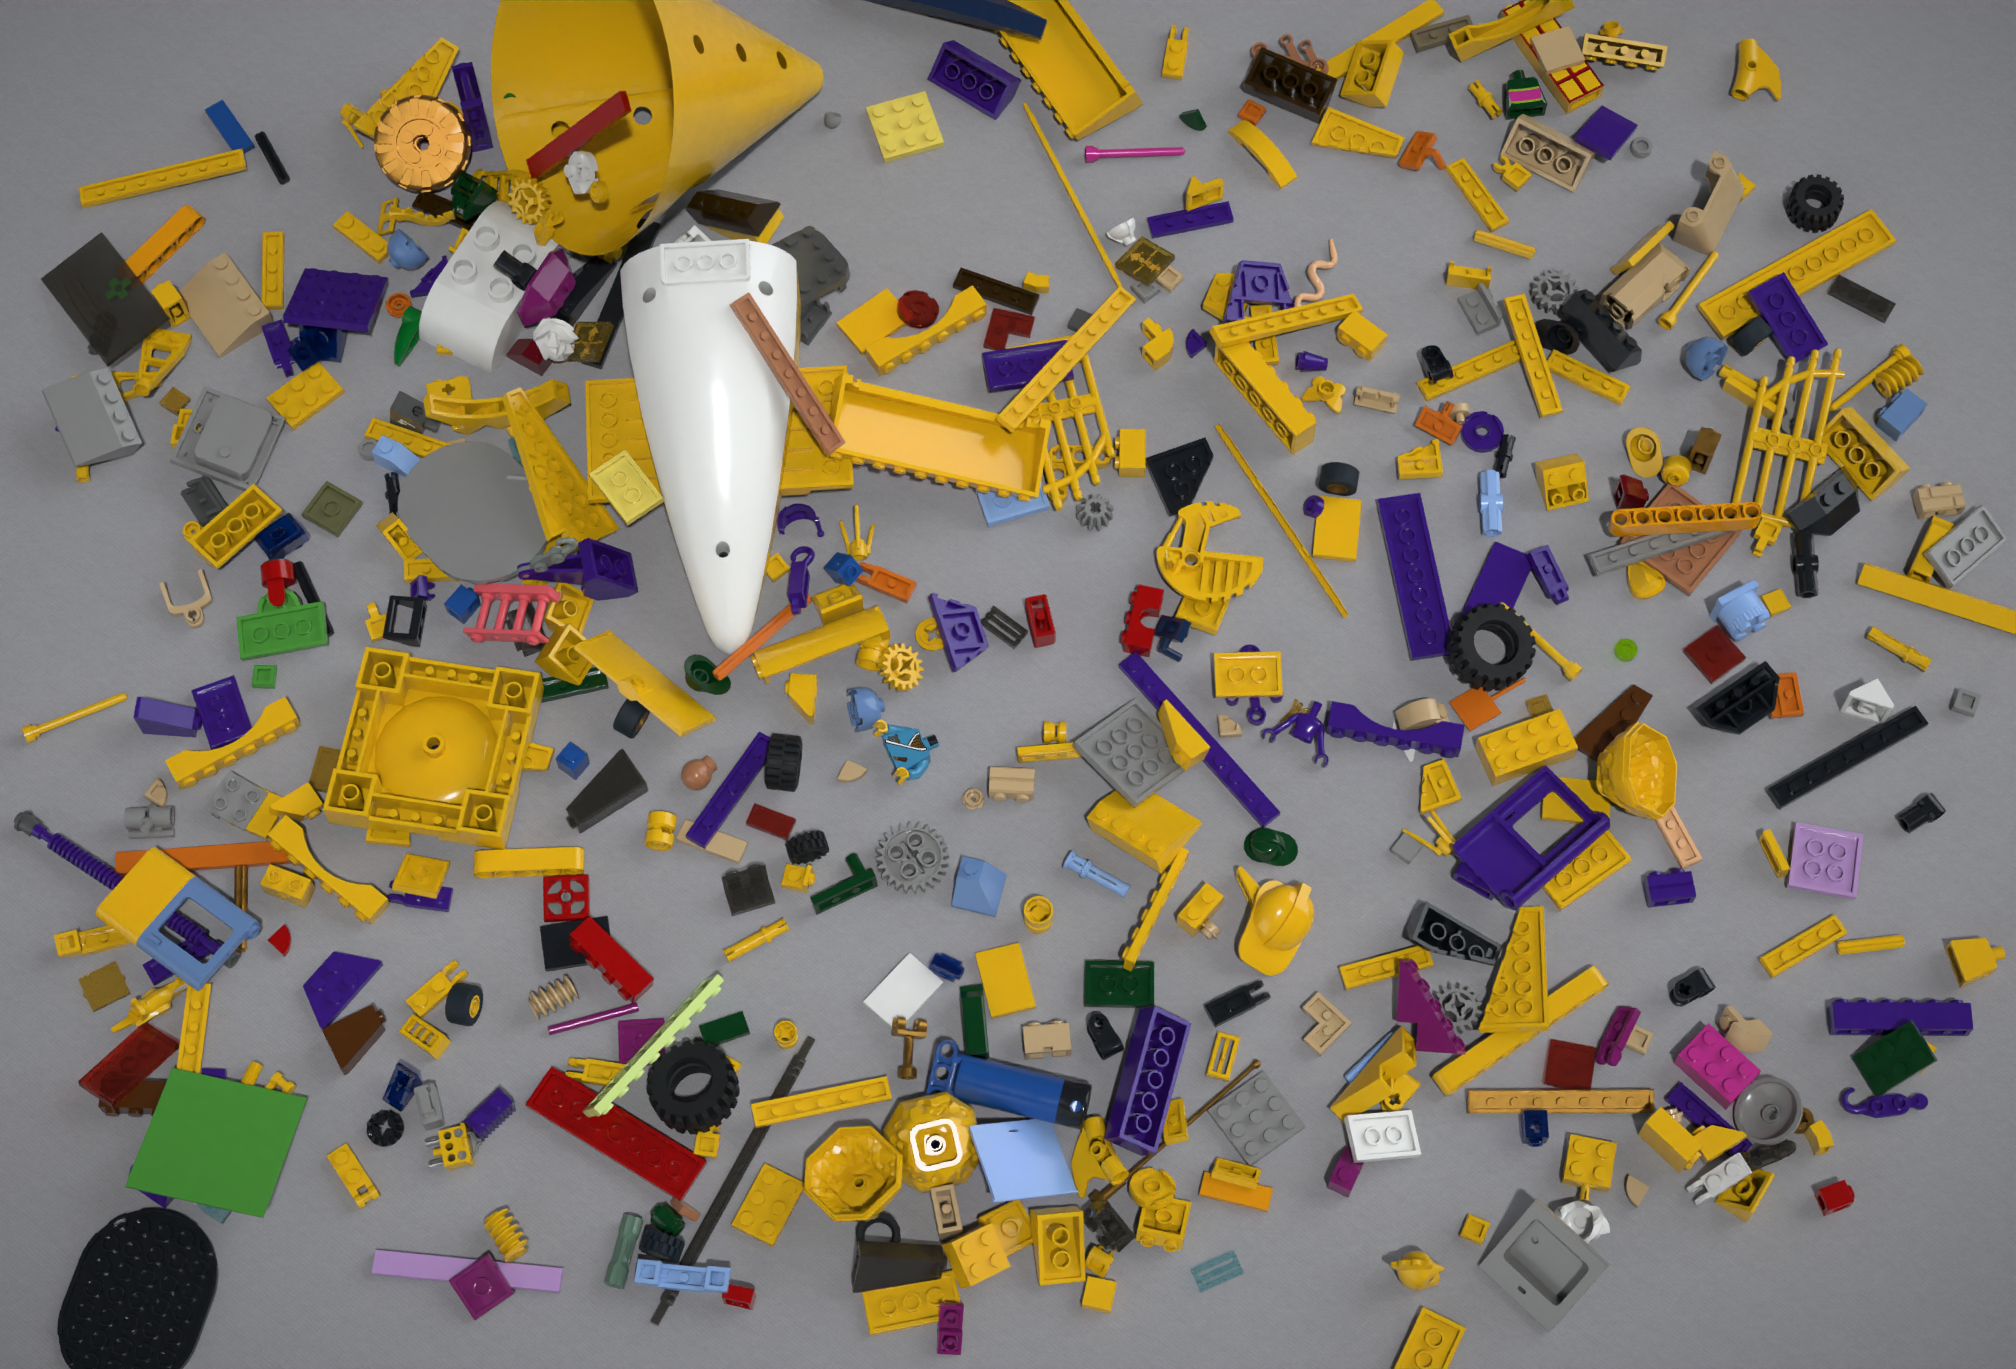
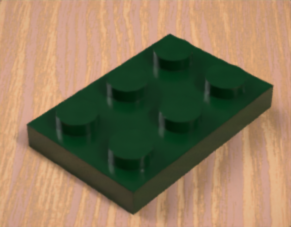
M1086 960L1085 1007L1148 1008L1154 1006V962L1136 961L1132 971L1123 968L1124 961Z
M1914 1021L1907 1022L1853 1056L1877 1097L1938 1061Z

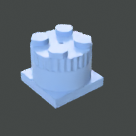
M1751 580L1719 597L1710 614V618L1714 623L1718 620L1722 622L1736 642L1745 639L1748 633L1753 630L1755 633L1762 630L1766 626L1765 621L1770 618L1769 611L1756 594L1759 587L1756 580Z

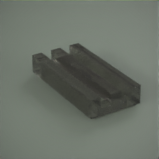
M995 606L991 608L990 612H987L984 619H981L983 627L1013 649L1028 634V630ZM998 618H1000L1001 620H1003L1005 623H1007L1009 626H1011L1013 629H1015V630H1016L1017 632H1019L1021 635H1019L1018 633H1016L1014 630H1012L1010 627H1008L1006 624H1004V623H1003L1002 621H1000ZM991 620L992 622H994L1002 630L1010 634L1016 640L1013 641L1012 639H1010L1008 636H1006L1004 633H1002L988 621Z

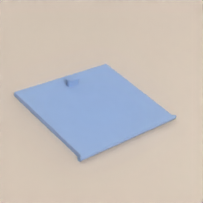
M1030 1119L969 1126L970 1135L993 1197L992 1203L1079 1192L1075 1188L1052 1123Z

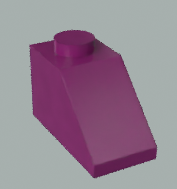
M1345 1147L1327 1186L1328 1189L1348 1198L1364 1162L1354 1163L1350 1147Z

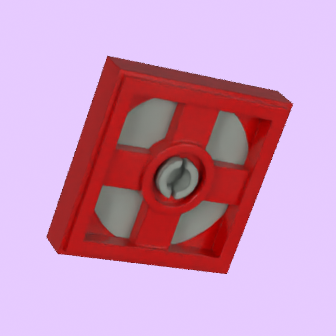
M588 874L543 877L544 922L578 921L587 919L590 916Z

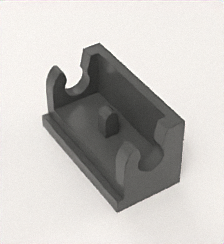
M819 298L803 306L804 313H801L800 341L808 346L832 315L828 302L822 304Z
M204 475L188 481L186 485L190 488L181 491V496L202 527L207 525L227 507L209 478Z

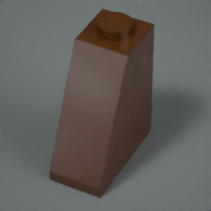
M373 1005L322 1029L344 1075L350 1073L386 1031L382 1024L386 1020L381 1010L376 1011Z

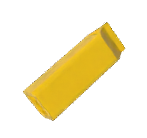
M1933 516L1907 576L1929 582L1935 569L1923 553L1953 528V523Z

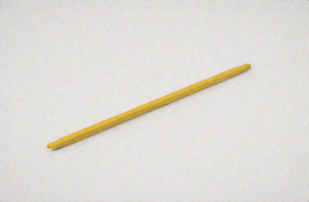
M1023 103V108L1113 282L1117 288L1119 286L1122 287L1115 269L1036 118L1030 111L1027 103Z
M1220 423L1214 426L1220 438L1335 608L1345 618L1348 612L1342 605V602L1229 435L1224 431Z

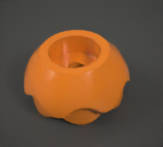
M400 292L389 296L385 303L387 312L396 318H402L404 311L409 306H412L410 297Z

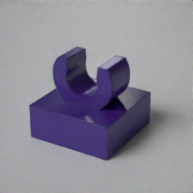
M418 575L410 583V597L424 598L426 601H431L435 595L429 594L427 589L432 590L435 584L427 582V576Z

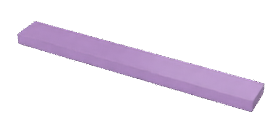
M375 1250L372 1274L449 1282V1280L478 1260ZM495 1262L512 1289L560 1293L563 1268Z

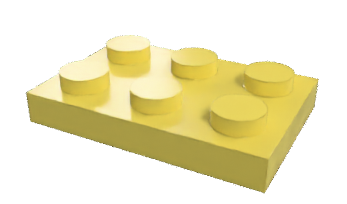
M626 450L589 473L591 480L627 526L664 502L661 494Z

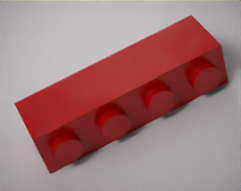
M590 916L570 933V947L578 954L581 952L586 957L585 961L592 969L597 968L602 973L601 976L604 981L609 985L613 984L618 989V994L625 1001L630 1000L632 1003H635L653 986L654 978Z

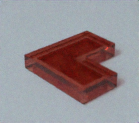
M993 308L984 341V348L996 351L1005 349L1009 334L1030 338L1035 316Z

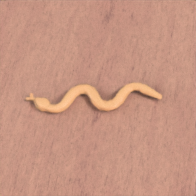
M1329 239L1331 261H1312L1308 266L1309 278L1317 292L1315 294H1298L1295 297L1294 307L1302 306V300L1318 302L1323 298L1325 288L1316 274V269H1332L1337 264L1338 254L1333 239Z

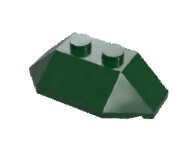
M462 172L451 187V194L453 195L451 200L452 211H454L455 216L466 221L483 212L489 205L494 203L497 199L496 194L498 191L483 180Z

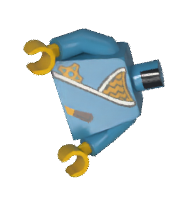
M883 720L876 721L872 725V727L878 728L874 735L876 737H880L882 734L885 735L883 736V745L895 769L893 777L898 776L899 778L898 784L902 785L905 781L921 778L930 763L929 751L939 747L936 736L933 734L923 739L919 729L889 725Z

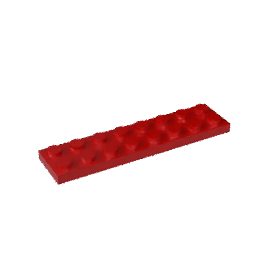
M551 1066L525 1104L526 1107L666 1194L682 1201L707 1162L616 1105L605 1115L601 1114L599 1117L593 1116L588 1118L582 1111L598 1094Z

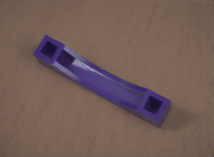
M1332 701L1326 734H1331L1334 738L1347 737L1353 738L1356 742L1369 741L1375 742L1379 746L1392 745L1397 746L1401 750L1415 749L1423 754L1436 753L1441 754L1445 758L1459 757L1465 725L1441 721L1423 729L1398 730L1372 721L1361 713L1355 705Z

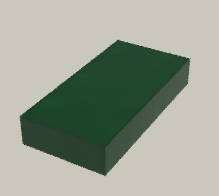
M743 1011L699 1026L705 1046L708 1043L717 1046L750 1034Z

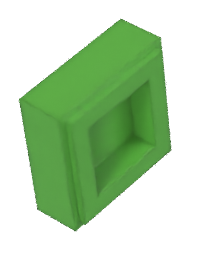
M254 665L252 687L275 689L277 666Z

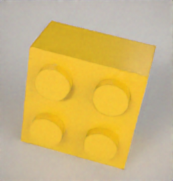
M992 1223L980 1225L942 1244L960 1288L971 1287L1011 1267Z

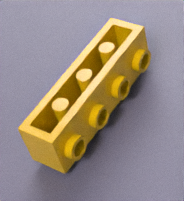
M1585 33L1581 51L1585 56V60L1596 61L1597 58H1603L1605 63L1617 64V61L1626 62L1625 66L1637 68L1638 64L1646 65L1647 70L1658 71L1659 67L1663 68L1665 65L1668 46Z

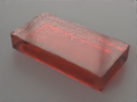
M754 803L746 821V826L788 841L796 824L795 818Z

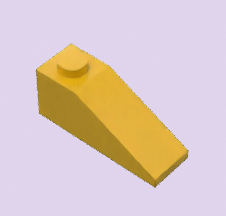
M1167 699L1163 701L1157 714L1170 755L1178 765L1187 771L1205 759L1210 746Z

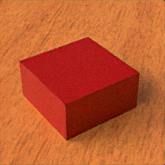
M729 1284L728 1292L723 1293L722 1299L724 1304L753 1310L756 1293L754 1289Z

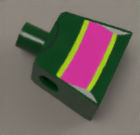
M1523 70L1514 71L1512 73V80H1508L1505 87V119H1517L1522 114L1529 117L1545 115L1547 101L1537 78H1525Z

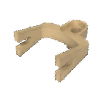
M202 569L198 570V574L205 594L199 600L187 605H172L167 587L164 582L159 583L169 613L172 616L184 615L187 624L191 628H200L204 624L205 618L202 609L208 607L213 601ZM192 615H196L195 620L191 618Z

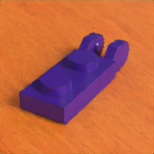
M390 881L389 887L391 889L394 881ZM441 887L437 899L405 893V897L388 894L387 898L389 902L402 904L405 907L449 912L453 889Z

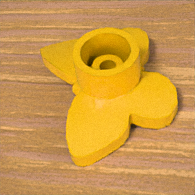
M1317 376L1312 381V387L1305 391L1301 400L1303 402L1325 401L1332 411L1340 414L1343 402L1341 397L1345 395L1346 389L1340 383H1333L1321 376Z

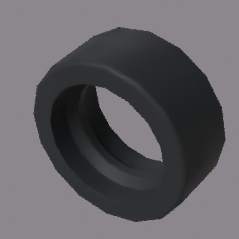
M882 1212L875 1219L867 1222L861 1221L856 1230L857 1245L860 1251L868 1258L874 1260H882L892 1256L898 1250L901 1242L900 1227L897 1221L890 1215ZM874 1223L886 1224L892 1231L893 1238L891 1243L884 1249H873L865 1241L866 1229Z

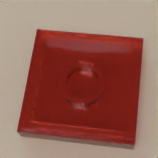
M1718 625L1683 650V653L1711 685L1746 659L1745 655Z
M1551 1039L1543 1085L1563 1089H1591L1597 1048Z

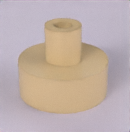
M1455 403L1449 416L1456 420L1457 423L1464 424L1465 418L1470 415L1469 405L1467 403Z

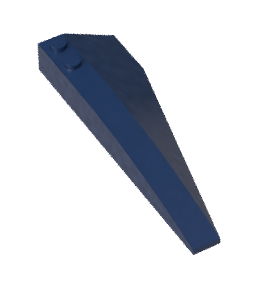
M865 0L1039 40L1042 39L1047 24L1046 19L1008 0Z

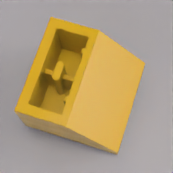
M1577 453L1535 462L1537 483L1547 511L1589 502L1585 461Z

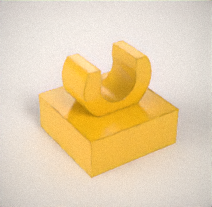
M1094 1246L1085 1261V1267L1104 1278L1114 1260V1253L1107 1254L1102 1251L1103 1246Z

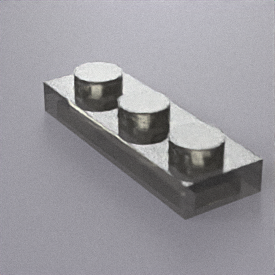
M1840 274L1828 292V295L1884 324L1896 303Z

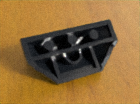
M1844 466L1790 510L1786 516L1798 532L1809 531L1813 534L1831 536L1860 512L1857 483Z
M1764 661L1702 703L1695 710L1710 727L1740 735L1774 712L1780 677Z

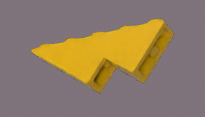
M1403 1026L1393 1034L1330 1106V1109L1343 1123H1345L1344 1118L1347 1115L1361 1114L1394 1094V1080L1416 1067V1040Z

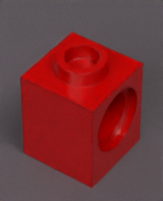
M1845 1180L1820 1188L1814 1194L1823 1216L1850 1207L1855 1198L1852 1187L1850 1185L1847 1186Z

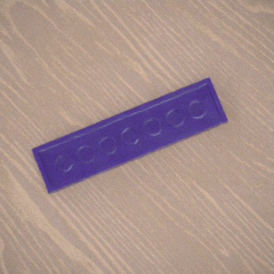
M1415 493L1377 499L1411 661L1451 655L1450 652H1446V645L1450 642L1447 638L1451 628L1421 494Z

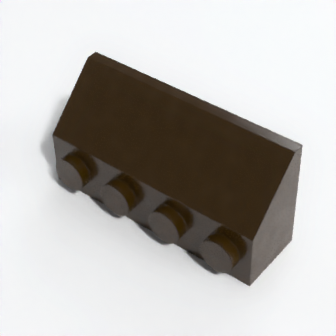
M1261 47L1244 82V92L1320 124L1329 106L1337 79Z
M715 189L697 191L686 208L698 224L759 237L781 204L773 200Z

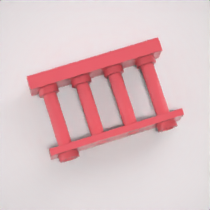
M475 584L474 592L481 596L483 601L476 627L463 629V632L470 637L471 641L476 643H483V641L525 642L535 646L539 645V643L549 642V639L540 633L546 605L550 602H559L561 594L555 589L546 585ZM500 600L501 603L494 629H484L491 602ZM512 601H519L512 630L503 629L509 604ZM531 601L538 602L531 631L521 630L528 604Z

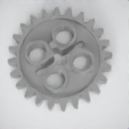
M909 822L908 828H905L902 823L900 824L899 831L892 828V836L887 833L884 834L886 841L880 840L879 842L882 848L876 850L877 855H879L876 858V863L881 864L877 867L878 872H883L881 875L882 880L888 879V886L895 883L896 891L904 887L905 894H907L909 889H912L913 893L916 894L917 888H920L925 893V886L928 885L933 889V881L941 882L939 875H946L944 868L949 867V862L946 861V859H949V853L945 852L948 849L947 844H942L944 841L943 836L936 838L938 835L937 830L930 833L929 825L921 829V822L917 824L916 828ZM913 840L921 842L917 847L912 846L910 843ZM902 842L905 843V845L907 846V849H908V851L910 852L911 856H912L913 858H915V857L917 858V864H918V866H919L925 873L922 874V873L918 870V867H917L915 861H914L912 858L909 859L908 851L901 845ZM894 852H900L903 854L902 857L898 859H895L891 856ZM925 858H932L934 860L931 864H925L922 861ZM906 870H914L915 874L913 876H906L904 872Z

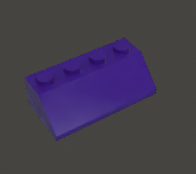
M955 40L943 43L927 80L995 120L1012 101L1021 83V79Z

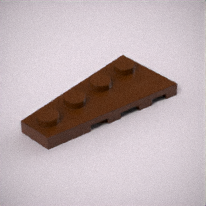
M1633 684L1575 738L1578 746L1577 750L1598 762V755L1604 751L1618 734L1624 732L1628 726L1639 720L1653 695Z

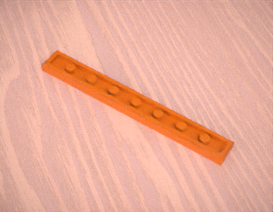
M270 841L160 849L188 871L235 868L237 865L254 867L268 866L269 864H291L286 859L287 855L283 851L278 853L269 845ZM148 850L116 852L115 871L122 876H126Z

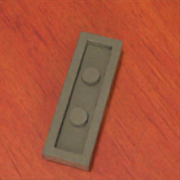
M1465 15L1412 30L1410 36L1417 52L1451 43L1452 41L1448 34L1466 25H1473L1470 16Z

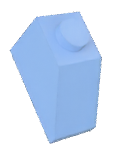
M384 435L381 436L371 452L377 465L403 477H406L411 469L421 460L404 445Z

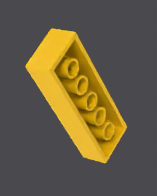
M1250 342L1219 348L1216 344L1214 357L1216 366L1290 453L1294 455L1312 443L1317 423L1315 416L1311 412L1306 411L1300 398L1294 397L1287 383L1283 380L1281 381L1276 376V371L1271 365L1265 363L1261 353L1257 349L1254 350Z

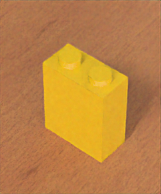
M1662 1107L1645 1122L1638 1133L1679 1174L1684 1168L1689 1171L1701 1157L1699 1151L1703 1145Z

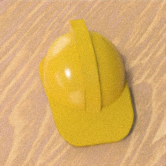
M1269 881L1259 888L1249 920L1238 945L1239 957L1244 963L1267 976L1277 975L1288 967L1313 925L1315 911L1313 902L1309 898L1312 889L1310 886L1303 882L1290 886L1279 881Z

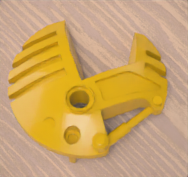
M1206 501L1203 506L1198 502L1178 511V520L1163 545L1158 547L1156 555L1161 574L1167 583L1179 594L1202 603H1206V598H1212L1211 603H1218V598L1224 597V602H1228L1231 599V595L1236 593V598L1243 595L1244 588L1249 585L1250 590L1256 584L1263 571L1264 557L1205 551L1210 528L1241 518L1238 508L1218 502V506H1216L1213 501ZM1183 523L1185 525V533L1182 547H1170L1180 525ZM1193 561L1195 565L1190 566L1186 562Z

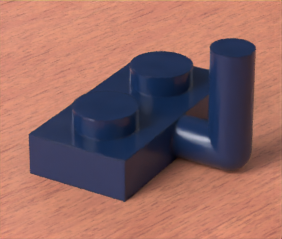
M1162 615L1154 633V636L1162 639L1159 651L1171 659L1180 662L1183 655L1170 648L1169 645L1171 641L1183 643L1189 633L1191 622L1181 618Z

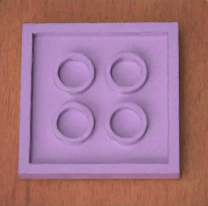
M1796 822L1793 832L1787 888L1855 900L1857 897L1864 834Z

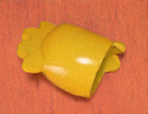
M1421 1251L1406 1253L1399 1261L1390 1262V1268L1397 1270L1401 1283L1414 1291H1424L1432 1286H1437L1440 1281V1272L1444 1270L1443 1266L1435 1263L1425 1252Z

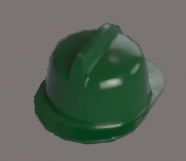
M694 654L685 660V680L691 689L697 692L722 695L731 688V681L728 676L721 681L715 679L712 671L717 666L707 657Z
M1270 828L1253 830L1246 836L1244 841V850L1247 856L1261 863L1286 866L1291 864L1298 854L1296 841L1289 834Z

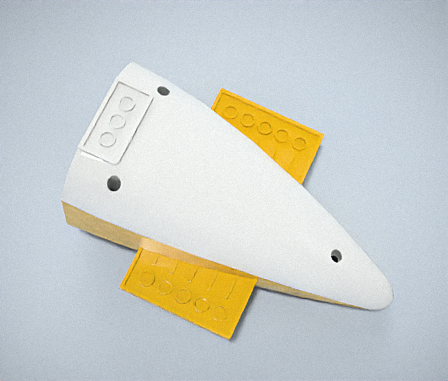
M749 239L660 244L658 247L645 250L633 256L620 270L623 311L634 378L585 381L589 504L609 503L591 480L589 473L626 450L664 499L663 504L698 610L712 644L721 652L731 655L749 639L752 632L771 555L781 497L810 494L812 490L854 488L851 459L843 458V460H836L830 458V454L826 455L749 334L733 312L730 304L748 292L751 294L829 417L834 380L842 373L848 374L847 365L799 368L801 299L797 263L786 251L765 243L749 241Z

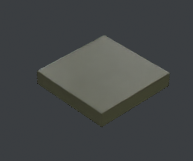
M326 481L301 515L304 519L338 538L361 508L363 502Z

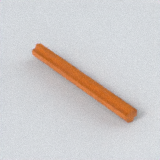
M809 594L807 599V606L812 601ZM791 603L712 671L715 679L723 680L754 651L792 620L796 615L792 613Z

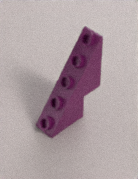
M1412 959L1408 961L1400 960L1396 1022L1418 1023L1416 1051L1466 1055L1464 1049L1466 1046L1463 1040L1454 1033L1452 1022L1442 1013L1440 1002L1435 997L1433 998L1429 991L1430 985L1418 973L1419 968L1416 962Z

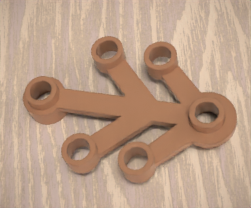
M1285 34L1281 37V46L1287 49L1290 56L1280 55L1315 70L1321 68L1320 72L1328 74L1329 67L1327 62L1317 58L1310 40L1306 39L1300 43V50L1307 55L1310 61L1308 62L1301 59L1293 44L1291 35ZM1285 40H1290L1289 43H1284ZM1259 42L1253 45L1251 51L1254 59H1256L1261 47L1268 49L1266 44ZM1304 45H1309V46H1310V47L1307 48V49H1304V48H1303Z

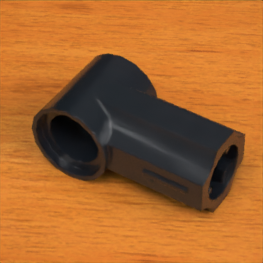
M505 250L493 264L496 269L508 276L512 283L523 291L526 290L528 283L537 271L530 264L520 262Z
M1930 793L1918 801L1916 806L1901 814L1897 819L1902 829L1910 834L1928 821L1931 823L1937 820L1946 810L1935 795Z

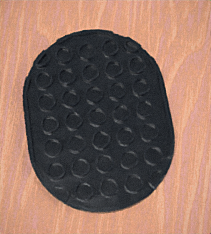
M147 1208L122 1214L109 1221L105 1227L93 1235L79 1258L58 1318L57 1334L59 1336L60 1351L70 1369H183L198 1345L215 1298L219 1278L218 1261L213 1246L208 1237L194 1222L170 1210Z

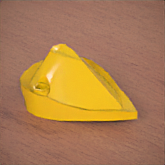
M1643 562L1627 567L1628 587L1634 598L1646 600L1655 597L1664 590L1666 582L1660 572Z

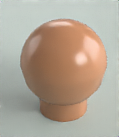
M705 756L701 760L697 759L687 762L681 771L683 784L691 790L706 788L711 782L712 773L717 770V765L709 756Z

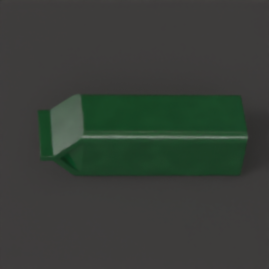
M983 985L960 987L966 1055L989 1059Z

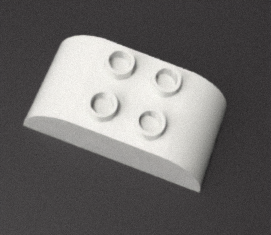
M503 200L489 205L476 220L434 282L425 301L419 323V337L421 340L435 347L439 344L441 348L451 350L453 356L491 375L494 374L525 327L517 314V309L521 306L525 291L516 287L511 279L496 269L493 264L504 250L520 262L530 264L536 270H538L548 253L553 250L563 249L568 261L574 254V252L567 250L552 239H549L545 246L537 245L533 232L537 223H522V218L516 219L517 213H512L510 205Z

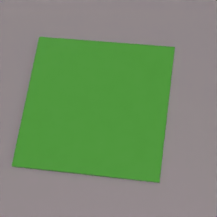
M172 1068L125 1187L264 1218L307 1098Z

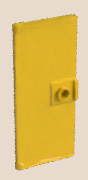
M607 630L575 645L574 650L618 685L621 694L630 701L637 700L680 737H684L715 722L717 718L715 715L706 710L618 638L611 630Z

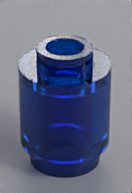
M936 953L931 961L929 970L934 971L933 974L954 983L956 979H961L965 968L962 967V961L944 953Z

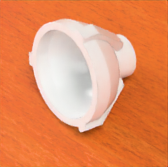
M1132 217L1107 232L1108 237L1121 244L1124 243L1125 246L1131 244L1136 240L1134 236L1135 219Z

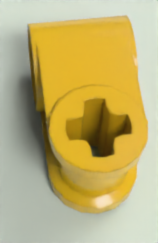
M1407 1072L1394 1080V1094L1380 1102L1382 1111H1400L1422 1083ZM1392 1099L1396 1101L1394 1105L1389 1103Z

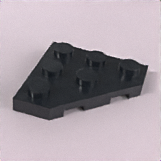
M1206 437L1147 457L1145 460L1169 517L1178 514L1180 509L1193 503L1213 461L1214 455Z

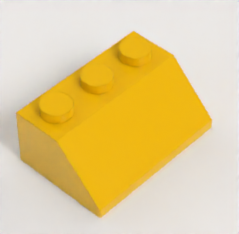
M1393 40L1358 41L1340 96L1367 107H1387L1404 52Z

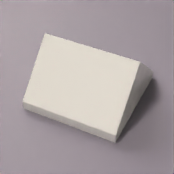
M1877 678L1850 691L1840 712L1882 725L1893 710L1894 704Z

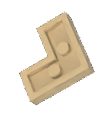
M1319 992L1302 1008V1011L1318 1024L1303 1039V1042L1319 1057L1352 1025V1022Z

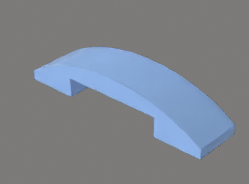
M638 1259L634 1283L686 1292L727 1293L731 1268L716 1266L703 1268L663 1264L661 1261Z

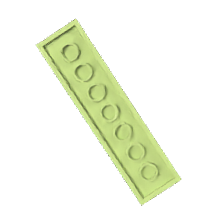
M719 974L706 978L582 1112L588 1118L593 1116L599 1117L601 1114L605 1115L614 1106L611 1102L617 1097L621 1098L629 1090L627 1085L633 1080H638L645 1072L643 1068L648 1063L652 1064L660 1056L659 1051L664 1046L667 1048L676 1039L674 1034L679 1030L683 1031L691 1023L689 1018L695 1013L699 1014L706 1007L707 1004L704 1002L720 992L722 989L720 985L724 979Z

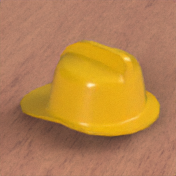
M1646 427L1632 429L1627 435L1626 446L1633 471L1643 478L1656 476L1663 465L1660 438Z

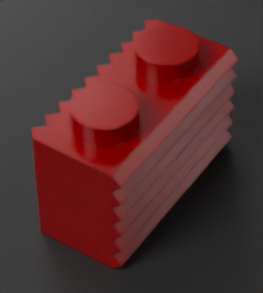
M1043 594L1026 598L1025 610L1034 647L1053 645L1056 642V631L1047 595Z

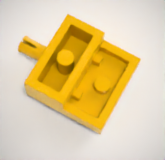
M1570 1134L1561 1183L1581 1187L1579 1201L1589 1202L1590 1189L1608 1193L1611 1187L1617 1143Z

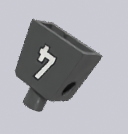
M402 391L398 392L390 408L391 424L423 434L425 429L436 433L441 424V421L426 417L423 402Z

